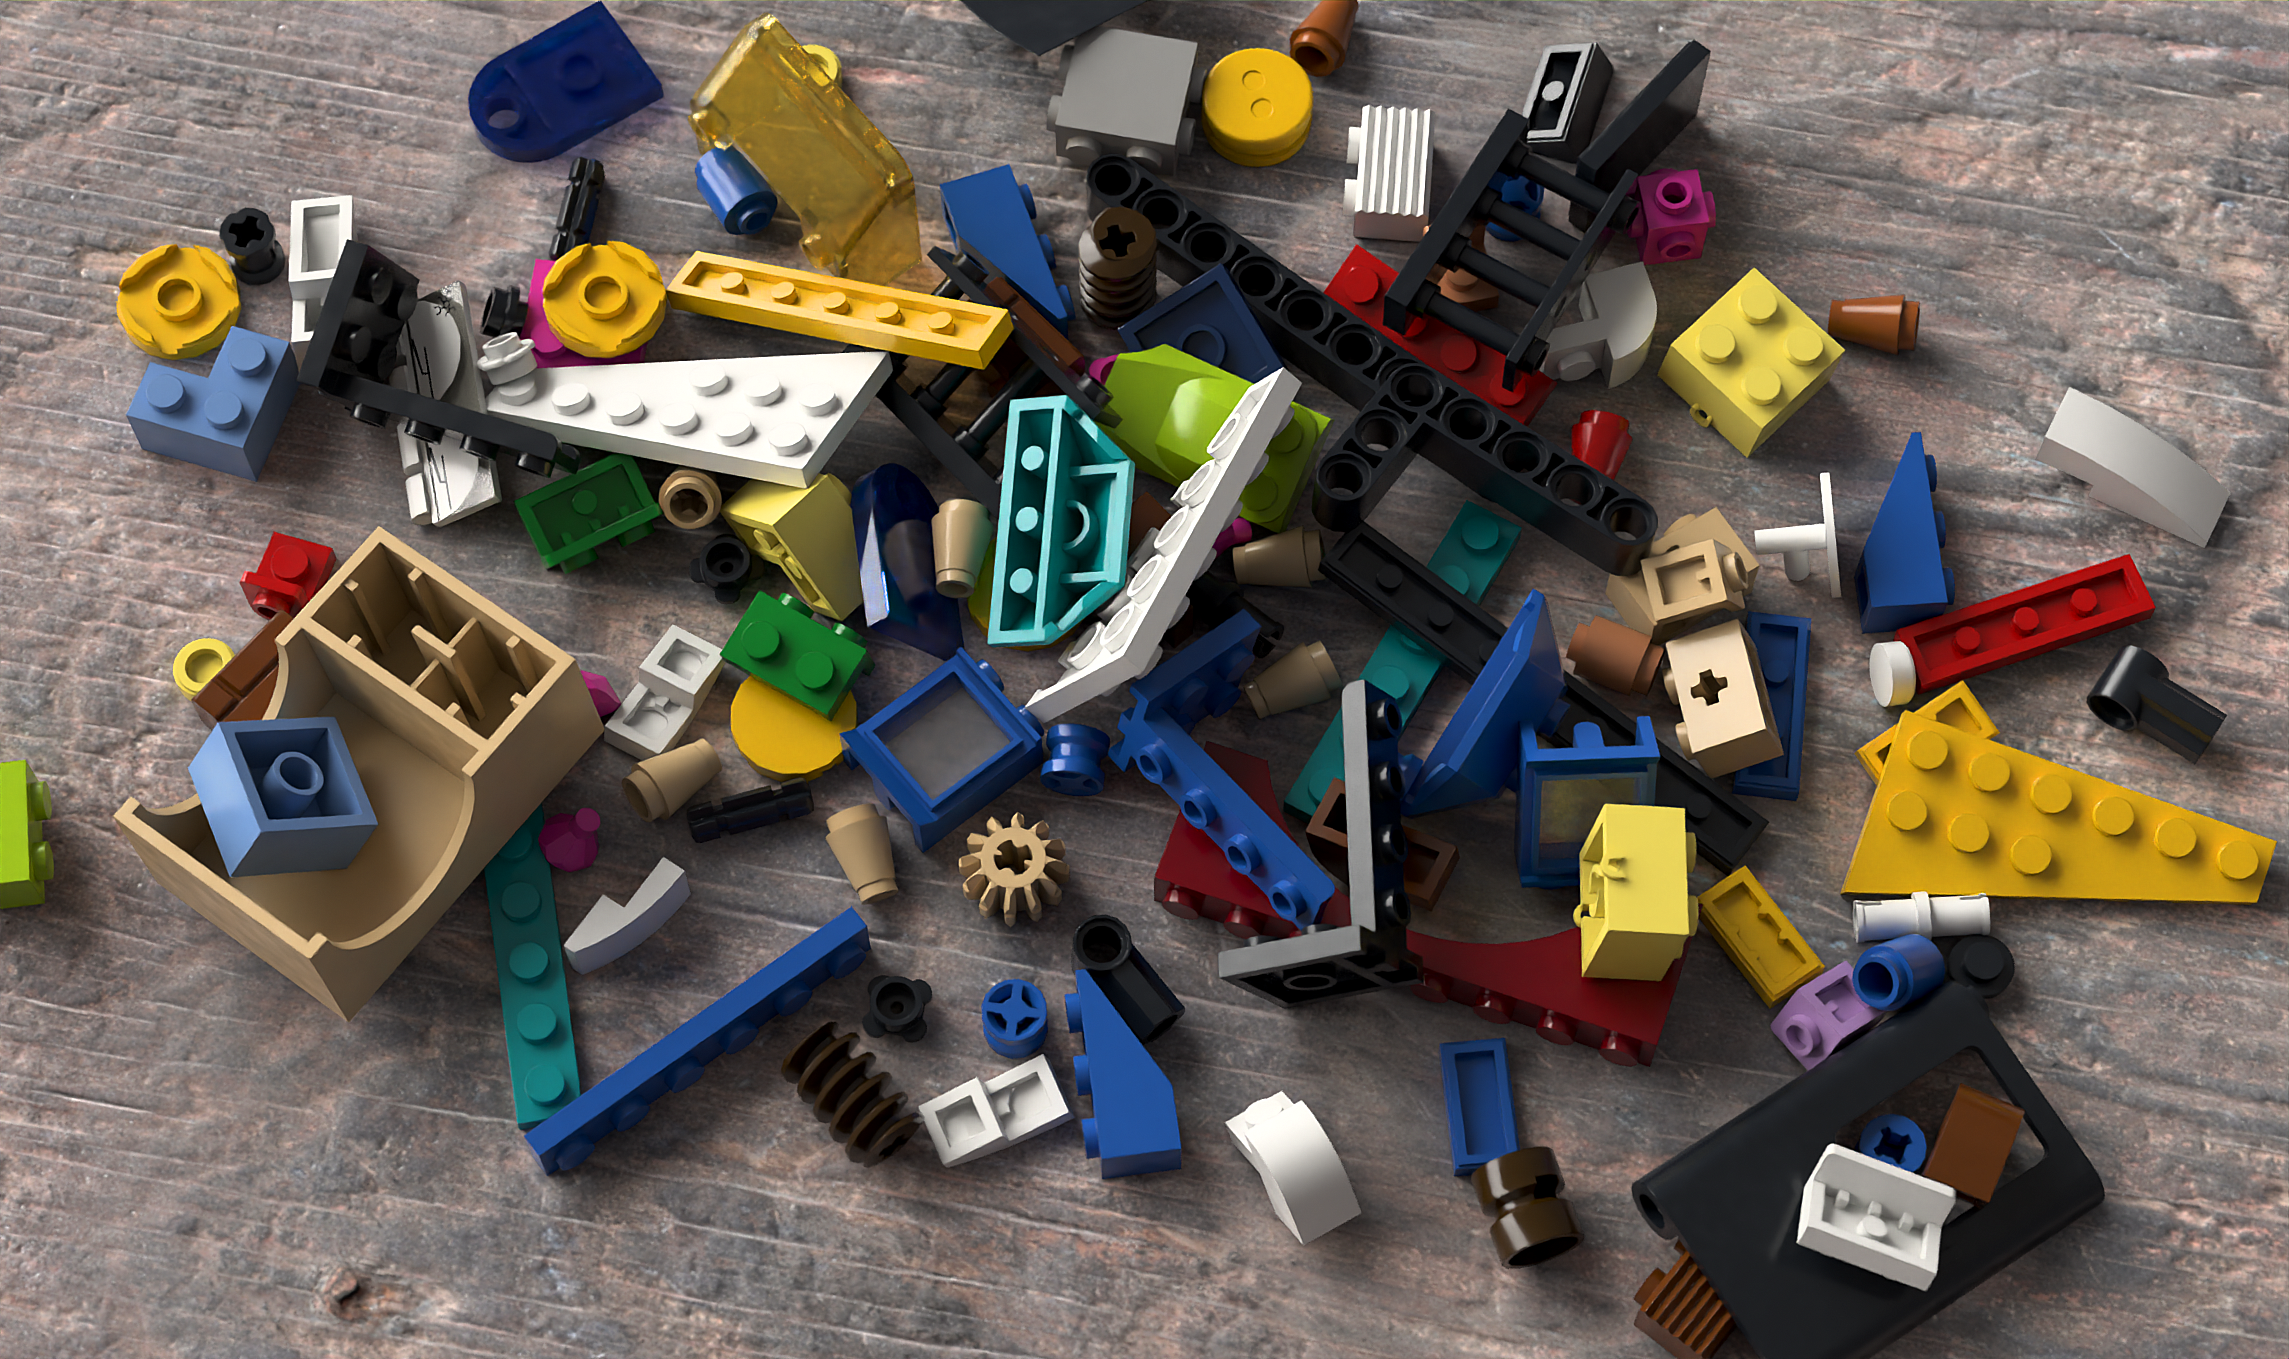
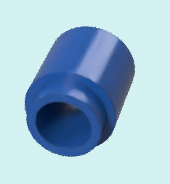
M721 145L711 149L700 158L695 167V175L698 178L697 188L725 230L733 235H752L767 227L777 208L778 200L749 156L744 152L737 151L731 145Z
M1908 934L1867 949L1860 956L1853 970L1852 981L1856 994L1864 1003L1879 1010L1893 1011L1918 1001L1941 986L1945 975V965L1939 949L1932 941L1921 935Z

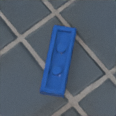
M1748 611L1745 630L1756 645L1784 755L1734 771L1732 794L1796 801L1798 798L1812 618Z

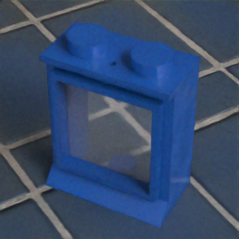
M962 647L956 650L957 654L858 728L839 733L845 764L851 770L861 765L872 777L874 792L883 806L888 810L897 806L912 824L915 845L922 853L1043 763L1042 736L1045 733L1038 719L1025 709L1023 704L1015 708L1002 693L1004 690L1003 682L992 666L983 659L976 663Z
M1637 716L1635 746L1604 747L1601 730L1597 724L1581 722L1574 726L1573 748L1538 749L1532 720L1519 721L1514 853L1521 888L1539 887L1554 890L1564 886H1580L1579 853L1604 805L1654 806L1656 770L1660 753L1650 716Z

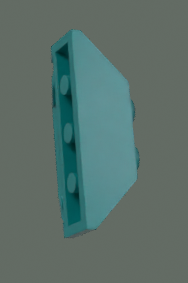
M1067 395L1010 400L987 644L993 648L1050 645L1125 587L1135 463Z

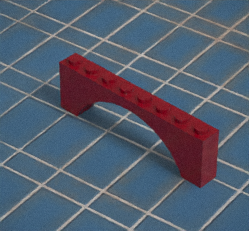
M1206 741L1203 750L1299 847L1279 810L1271 784L1268 760ZM1180 809L1154 875V901L1162 903L1166 911L1180 918L1196 920L1199 916L1223 923L1224 928L1228 932L1243 939L1256 936H1274L1281 939L1302 936L1301 930L1292 921L1282 918L1272 907L1269 897L1247 875L1237 872L1228 862L1224 851L1203 829H1198L1191 825ZM1335 887L1334 894L1326 906L1320 924H1331L1341 928L1351 926L1350 898ZM1698 903V920L1703 908L1701 903ZM1578 926L1552 936L1523 942L1500 944L1452 941L1406 929L1407 949L1423 957L1424 983L1408 986H1410V990L1416 996L1430 1002L1445 1003L1449 999L1473 1007V1012L1477 1016L1489 1022L1508 1024L1510 1021H1514L1535 1028L1536 1033L1540 1037L1555 1044L1572 1045L1574 1042L1598 1049L1599 1054L1604 1059L1614 1064L1632 1067L1639 1063L1650 1067L1693 936L1687 937L1683 945L1681 958L1673 960L1662 980L1651 981L1582 977L1581 928Z

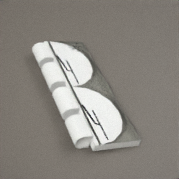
M456 281L417 299L414 313L405 321L396 345L397 360L389 376V382L391 387L487 414L481 372L477 366L479 360L467 289L464 283ZM401 423L397 426L403 470L406 475L412 476L405 483L413 524L427 525L433 523L440 528L502 501L496 461L485 460L461 451L459 449L460 440L443 436L441 444L435 445L405 434L406 424Z

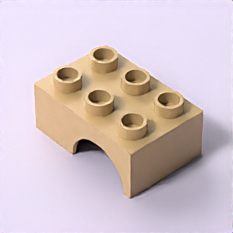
M380 526L375 529L274 640L279 654L278 677L272 699L262 719L336 718L378 822V826L348 868L230 877L198 793L173 806L157 809L144 807L133 797H130L113 815L158 884L347 1022L352 1020L605 730L575 658Z

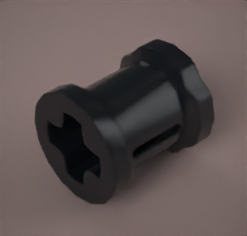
M243 208L225 218L220 226L219 236L227 253L230 255L231 269L238 280L248 285L260 286L276 279L283 271L286 259L282 246L275 239L276 231L268 215L257 208Z

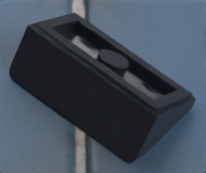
M1597 42L1544 46L1522 112L1523 116L1530 119L1527 145L1533 147L1532 153L1577 164L1579 155L1590 145L1614 70L1612 63Z

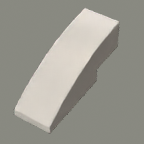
M352 195L298 200L291 203L289 286L293 298L292 346L299 372L346 240L358 242L355 205Z
M2069 387L2036 457L2038 461L2092 484L2093 487L2089 497L2205 548L2230 496V492L2175 446L2124 414Z

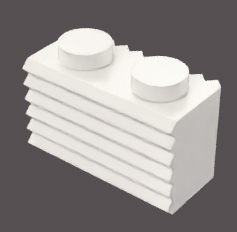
M1371 105L1363 107L1362 127H1349L1347 163L1359 164L1357 180L1345 179L1343 216H1355L1353 237L1421 241L1423 229L1428 226L1436 116V113L1431 109L1423 112L1418 108L1411 111L1406 107L1399 110L1394 106L1386 109L1383 106L1374 108Z

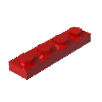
M1356 244L1323 293L1429 367L1528 427L1558 383L1538 370L1533 377L1525 373L1512 393L1502 387L1506 356L1430 316L1425 320L1416 317L1405 336L1384 326L1385 294L1399 273Z
M2130 554L1897 629L1893 641L1903 642L1912 655L1916 673L1915 690L1919 695L2150 619L2156 607Z

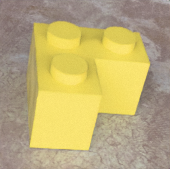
M818 473L808 489L752 478L721 505L720 513L747 547L750 554L758 555L763 560L779 564L811 609L816 613L843 621L896 572L883 554L887 550L886 542L875 528L867 522L858 519L849 506L853 502L851 493L837 477L830 473L826 475Z

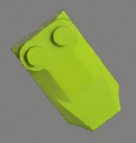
M1167 344L1140 352L1120 353L1104 386L1114 396L1108 405L1123 420L1115 429L1099 422H1094L1135 463V468L1176 487H1180L1183 481L1190 480L1202 465L1210 460H1214L1207 453V447L1246 391L1254 383ZM1294 401L1290 404L1295 410L1291 421L1279 435L1270 440L1264 451L1269 456L1265 468L1254 481L1245 486L1238 498L1243 503L1239 516L1276 533L1286 531L1335 421Z

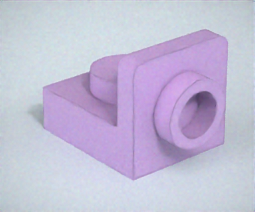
M1846 960L1797 989L1770 1025L1772 1032L1807 1070L1833 1055L1841 1046L1877 1025L1888 1012L1869 1006L1858 997L1852 981L1854 968Z

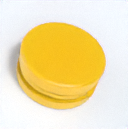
M1263 48L1244 49L1224 57L1207 75L1202 89V127L1213 149L1227 160L1249 167L1275 165L1296 154L1305 144L1310 134L1313 113L1312 84L1304 69L1287 55Z

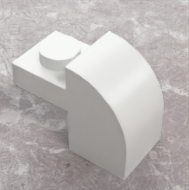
M1643 261L1587 276L1582 284L1579 308L1584 321L1553 329L1546 342L1550 343V348L1539 369L1542 373L1553 380L1561 378L1564 381H1573L1589 375L1594 369L1601 368L1607 387L1610 389L1628 381L1641 369L1650 350L1657 317L1656 297Z
M1281 1091L1270 1098L1251 1104L1246 1111L1225 1122L1233 1144L1260 1173L1276 1215L1303 1245L1362 1213L1348 1176L1334 1147L1315 1116L1302 1100L1294 1104Z

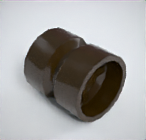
M1537 1146L1511 1152L1491 1160L1472 1174L1471 1182L1483 1214L1496 1218L1495 1223L1490 1228V1234L1502 1267L1506 1269H1519L1547 1262L1573 1250L1584 1241L1585 1235L1573 1203L1568 1199L1559 1197V1194L1565 1187V1181L1553 1149Z

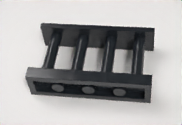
M1508 108L1386 292L1383 325L1405 336L1416 317L1425 320L1430 316L1506 356L1502 387L1513 393L1525 373L1533 377L1538 372L1550 348V343L1546 342L1547 338L1614 234L1618 232L1625 235L1639 212L1641 202L1634 199L1638 174L1629 169L1626 170L1610 194L1533 155V147L1527 145L1530 119ZM1522 176L1593 212L1597 217L1582 240H1579L1503 201L1502 193L1499 191L1508 177L1517 180ZM1491 222L1567 261L1553 285L1549 287L1471 247L1472 240L1469 237L1477 224L1487 226ZM1461 269L1537 308V310L1519 335L1440 294L1441 287L1438 284L1447 270L1456 273Z
M934 246L927 256L947 276L930 295L959 300L965 293L976 304L1009 310L1014 327L1009 337L1029 358L969 426L961 424L957 428L944 413L949 408L946 401L975 369L972 367L946 363L928 385L920 383L917 387L903 373L908 368L906 359L910 355L889 351L893 372L875 396L999 521L1004 465L998 469L985 454L990 449L987 442L1008 419L1010 400L1027 398L1045 376L1048 375L1093 421L1115 429L1123 419L1108 405L1114 396L1101 382L1087 372L1080 377L984 282L989 272L978 260L962 249L955 255ZM849 343L841 353L885 350Z

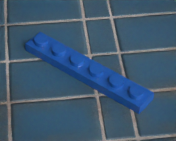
M851 906L525 1134L524 1138L533 1158L547 1177L560 1167L562 1170H569L581 1164L594 1151V1143L614 1129L621 1132L639 1123L650 1110L649 1105L671 1090L673 1093H678L693 1085L703 1075L705 1071L704 1066L722 1053L726 1052L728 1055H731L747 1047L757 1037L759 1033L758 1028L776 1015L780 1014L782 1017H786L798 1011L810 1000L813 994L812 990L832 976L835 979H840L856 970L865 960L866 952L871 949L867 925Z

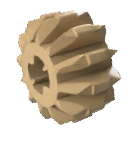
M1019 812L1011 820L1012 827L1004 829L1001 823L991 816L990 820L987 821L989 837L970 833L967 839V848L971 854L961 856L959 859V872L968 878L962 885L965 898L968 900L981 899L979 910L985 919L994 915L1000 908L1003 909L1005 923L1010 927L1017 921V911L1025 910L1032 920L1038 922L1042 918L1040 902L1058 906L1062 900V891L1058 885L1066 883L1070 879V867L1061 861L1066 855L1064 842L1061 839L1048 840L1049 826L1044 820L1026 830L1024 816ZM1009 864H1014L1015 868L1018 871L1025 872L1020 875H1015L1010 868L1004 867Z

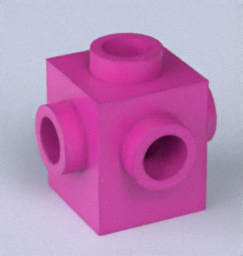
M1672 168L1655 170L1645 176H1638L1634 199L1640 201L1641 206L1627 234L1629 238L1636 239L1640 262L1643 261L1644 265L1701 258L1707 230L1716 225V209L1712 192L1702 191L1698 169L1677 171Z

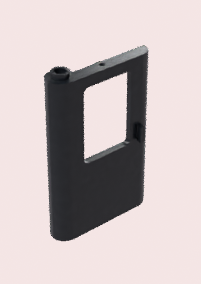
M1953 980L1945 982L1926 996L1633 1182L1631 1187L1632 1196L1643 1219L1659 1237L1665 1240H1672L1676 1236L1679 1238L1760 1359H1870L2104 1201L2105 1189L2094 1166L1989 1018L1990 1013L1986 1001L1974 987L1970 985L1963 986ZM1965 1049L1973 1050L1981 1057L2013 1105L2024 1109L2023 1119L2044 1149L2043 1159L2038 1164L1995 1191L1990 1202L1983 1209L1973 1206L1941 1227L1937 1274L1927 1291L1897 1280L1888 1279L1878 1273L1797 1244L1804 1187L1826 1148L1830 1144H1836V1133Z

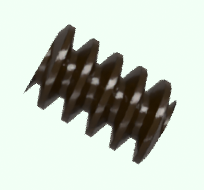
M1122 206L1105 208L1082 233L1078 244L1081 309L1090 321L1099 327L1117 330L1155 304L1157 298L1156 231L1149 219L1137 210Z
M828 1022L806 1036L790 1051L783 1060L781 1073L787 1082L798 1084L797 1093L803 1102L814 1103L813 1113L816 1119L825 1124L831 1123L829 1133L832 1139L841 1144L847 1143L845 1153L848 1159L857 1164L864 1162V1167L869 1168L898 1152L924 1122V1115L921 1112H914L901 1119L898 1114L908 1102L907 1094L905 1092H898L888 1098H884L882 1094L892 1082V1076L889 1072H882L872 1078H868L866 1074L876 1062V1056L872 1052H866L853 1059L850 1054L860 1042L859 1035L856 1032H850L837 1039L834 1034L839 1027L838 1023Z

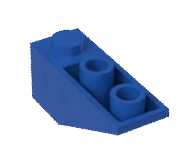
M1010 164L940 184L942 215L956 253L958 254L961 249L968 252L987 269L989 275L984 280L986 284L996 277H1002L1068 340V322L1076 319L1073 302L1067 286L1063 284L1056 287L1050 270L1056 269L1055 256L1047 234L1037 236L1031 220L1037 218V212L1028 184L1017 185Z
M1912 432L1854 575L1862 634L1896 632L1897 629L1943 615L1946 606L1953 605L1955 582L1953 572L1950 567L1942 568L1939 549L1944 548L1946 542L1945 519L1942 511H1933L1931 492H1935L1937 485L1936 463L1933 455L1924 454L1921 432Z
M1086 969L1075 970L1076 993L1064 994L1069 1034L1082 1032L1085 1055L1073 1056L1078 1096L1091 1095L1094 1118L1081 1119L1086 1159L1099 1158L1102 1179L1181 1169L1182 1148L1171 1082Z

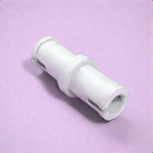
M1913 892L1911 899L1866 902L1855 900L1853 902L1855 939L1857 943H1863L1864 941L1896 939L1908 934H1917L1931 941L1932 937L1989 935L1990 907L1988 897H1986V893H1979L1978 895L1929 898L1927 892Z

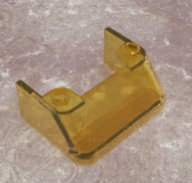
M763 12L744 25L690 99L691 114L687 116V120L696 135L699 153L703 156L715 147L726 150L734 145L800 218L804 237L799 240V244L808 261L817 270L821 271L827 268L837 278L880 286L888 285L922 261L915 184L908 165L889 140L774 16L768 12Z

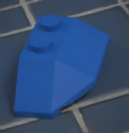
M1532 589L1522 608L1422 765L1417 777L1400 802L1401 814L1405 817L1413 819L1500 799L1506 788L1516 793L1519 721L1532 720L1536 740L1541 733L1551 738L1562 723L1571 706L1562 700L1568 691L1548 601L1540 592Z

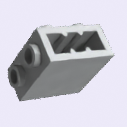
M1097 26L1077 36L1074 46L1065 44L1059 66V80L1065 81L1062 96L1052 95L1046 123V130L1055 132L1056 156L1068 158L1080 165L1090 166L1100 156L1110 153L1122 154L1141 165L1153 175L1175 176L1179 154L1190 155L1196 119L1188 118L1191 103H1202V89L1207 77V68L1198 67V43Z

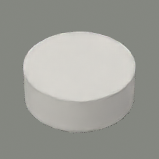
M1901 641L1875 644L1871 650L1869 666L1871 684L1877 701L1883 707L1908 704L1914 696L1916 687L1915 666L1908 647Z

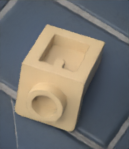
M1709 539L1640 560L1654 620L1661 625L1722 607L1731 612L1745 608L1741 591L1748 589V576L1743 560L1737 552L1732 553L1729 547L1715 539Z

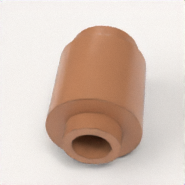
M1596 615L1590 626L1579 622L1571 639L1566 658L1576 662L1573 675L1631 696L1633 691L1648 696L1666 648L1653 644V637Z

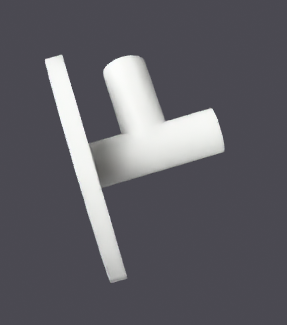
M1820 473L1824 524L1755 530L1757 555L1783 553L1786 576L1793 581H1800L1810 574L1808 550L1827 549L1832 598H1841L1830 473Z

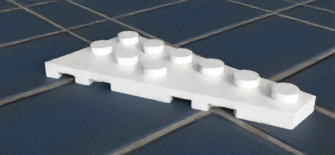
M889 351L536 368L520 378L496 385L486 397L485 402L488 415L551 433L564 443L808 489L893 372Z
M1284 367L1249 387L1207 447V453L1214 460H1210L1202 465L1190 480L1183 481L1170 500L1179 507V510L1166 522L1160 531L1155 527L1150 528L1127 561L1125 587L1095 609V613L1102 620L1089 626L1077 641L1070 642L1058 659V662L1067 669L1056 685L1044 691L1037 689L1025 706V709L1043 723L1099 694H1102L1104 697L1109 696L1122 682L1132 677L1142 679L1157 664L1163 652V649L1158 645L1162 636L1186 612L1190 604V599L1185 596L1193 581L1206 572L1214 561L1217 551L1212 546L1219 533L1226 530L1238 517L1243 507V503L1238 498L1245 486L1254 481L1265 468L1269 456L1264 451L1270 440L1284 430L1294 415L1295 410L1290 404L1302 382Z

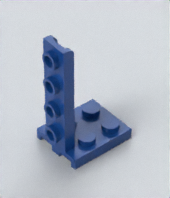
M1243 609L1150 671L1145 677L1131 684L1129 692L1138 700L1134 708L1130 707L1121 713L1117 728L1125 735V738L1110 747L1107 755L1124 773L1137 764L1141 773L1150 782L1159 784L1180 806L1187 821L1194 827L1203 829L1224 851L1230 865L1237 872L1247 875L1269 897L1274 910L1285 920L1292 921L1302 931L1307 926L1321 923L1326 906L1335 891L1334 883L1189 736L1196 723L1209 714L1213 718L1222 716L1237 702L1241 695V690L1238 687L1244 672L1254 661L1255 655L1252 653L1261 629V625Z

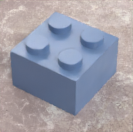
M335 717L218 722L188 767L230 877L347 869L378 826L377 819Z

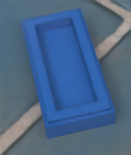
M1506 1038L1440 1043L1438 1052L1454 1177L1468 1176L1491 1160L1520 1150Z

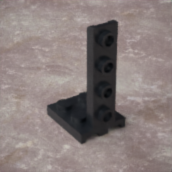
M347 239L296 381L319 391L318 394L329 400L343 404L345 406L344 409L351 412L350 417L362 423L386 429L388 421L392 420L406 424L405 434L431 444L440 445L443 436L460 440L459 449L461 451L485 460L495 462L497 454L500 452L517 457L514 466L542 477L551 478L553 469L576 475L581 463L579 451L570 445L561 443L560 439L551 433L383 384L384 379L390 376L397 360L396 345L404 323L412 316L416 308L418 299L417 287L420 279L371 246Z
M1365 679L1347 684L1342 691L1351 926L1341 928L1331 924L1310 925L1302 929V936L1287 939L1274 936H1256L1244 940L1242 948L1218 952L1220 979L1283 1009L1424 983L1423 957L1407 949L1406 926L1411 920V905L1408 895L1404 890L1403 862L1408 857V841L1401 827L1400 799L1405 794V778L1398 762L1397 736L1402 732V716L1396 703V698Z

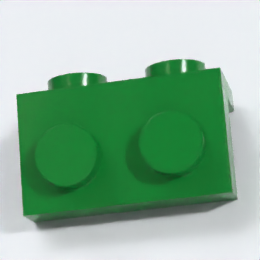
M614 453L578 470L576 475L570 474L513 501L545 569L560 564L564 574L599 559L594 547L617 537L621 547H624L656 532L651 520L664 514L659 502L655 503L633 456L621 453Z
M759 590L719 655L724 662L832 721L861 672L870 676L876 666L868 651L864 649L868 641L843 624L835 622L830 630L812 620L814 611L789 594L782 593L778 600Z

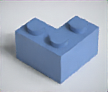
M231 326L208 378L150 362L126 413L141 448L257 482L300 385L296 381L299 370L289 341Z

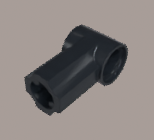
M2131 645L2123 646L2118 650L2088 694L2086 700L2089 709L2104 723L2123 731H2133L2137 728L2193 764H2196L2227 717V714L2171 681L2167 668L2158 658L2150 652Z
M1105 914L1091 916L1076 928L1071 954V965L1074 975L1075 970L1086 969L1142 1045L1154 1042L1170 1030L1173 1024L1184 1015L1185 1007L1132 944L1131 934L1126 925L1118 918ZM1103 942L1116 949L1118 956L1108 963H1098L1088 958L1084 950L1094 943Z

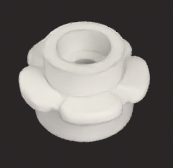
M516 332L501 335L483 345L482 348L485 356L477 362V366L479 369L487 372L492 385L510 382L526 375L537 367V362L531 351L536 345L531 339L520 341Z

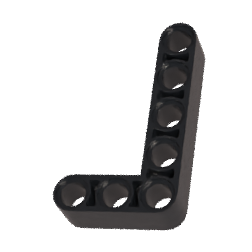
M1409 363L1400 366L1388 377L1323 457L1316 469L1311 511L1315 520L1321 526L1335 532L1353 530L1364 522L1417 454L1600 569L1615 576H1629L1638 573L1642 569L1640 560L1649 558L1658 528V516L1654 508L1646 500L1440 372L1420 363ZM1404 401H1416L1423 406L1412 407L1405 404ZM1467 433L1476 439L1466 440L1457 437L1455 434ZM1380 444L1387 447L1388 450L1376 451L1367 445ZM1520 466L1525 468L1529 472L1517 473L1515 471L1510 470L1508 467ZM1345 488L1354 494L1339 495L1332 492L1331 489ZM1561 499H1573L1582 504V506H1570L1562 502ZM1615 532H1626L1636 539L1625 540L1618 537Z

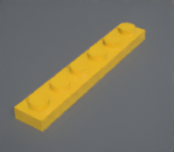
M699 251L693 254L665 289L672 309L982 370L987 367L1014 329L1009 310Z

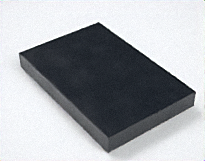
M1695 39L1692 42L1689 41L1579 155L1575 176L1610 194L1627 169L1640 176L1697 116L1711 51ZM1570 201L1568 221L1585 233L1597 215Z

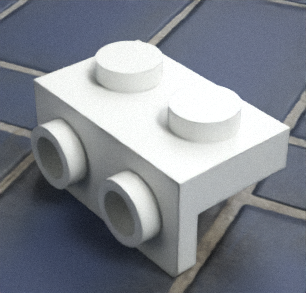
M1830 1144L1804 1187L1797 1244L1878 1273L1888 1279L1897 1280L1927 1291L1937 1274L1941 1226L1955 1204L1956 1191L1954 1188L1839 1145Z

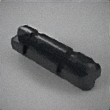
M579 157L571 164L568 176L571 184L565 188L555 227L558 230V234L553 236L549 250L551 261H557L573 248L584 245L589 241L599 199L596 196L602 191L605 179L603 163L596 159L589 160Z
M798 777L780 782L781 788L772 791L771 785L720 798L722 804L712 806L711 801L690 806L687 809V820L692 838L697 843H703L721 838L719 833L721 831L729 830L730 835L778 823L780 822L779 816L788 814L789 819L808 815L814 811V802L809 784L805 778Z

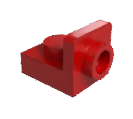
M273 532L257 572L244 571L240 585L250 607L259 616L271 620L279 610H284L291 617L295 618L327 583L337 558L331 547Z

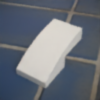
M672 624L640 665L638 684L604 726V741L642 761L673 750L694 719L725 664L719 655L722 649Z
M663 857L625 907H622L603 894L564 944L571 968L581 975L589 973L622 957L655 933L691 895L685 870Z
M1044 1054L985 1083L977 1077L918 1106L920 1112L924 1115L925 1124L942 1164L946 1168L1008 1148L1075 1118L1053 1066Z

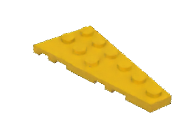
M1905 710L1901 714L1840 895L1886 894L1912 896L1913 892H1927L1928 896H1970L1986 893V897L1992 899H2085L2113 902L2165 901L2192 904L2252 905L2258 902L2277 841Z

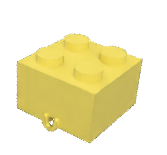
M1754 267L1670 345L1657 375L1691 406L1690 414L1696 423L1702 427H1708L1711 424L1748 458L1830 380L1845 349ZM1700 409L1707 414L1708 417L1706 419L1700 415Z
M1605 804L1579 853L1581 904L1575 909L1573 919L1576 925L1581 928L1582 977L1661 981L1673 960L1681 958L1683 945L1687 937L1694 936L1697 930L1698 900L1696 895H1688L1687 873L1693 872L1696 861V837L1694 833L1686 832L1685 808ZM1583 911H1589L1590 916H1583L1582 918L1581 913Z

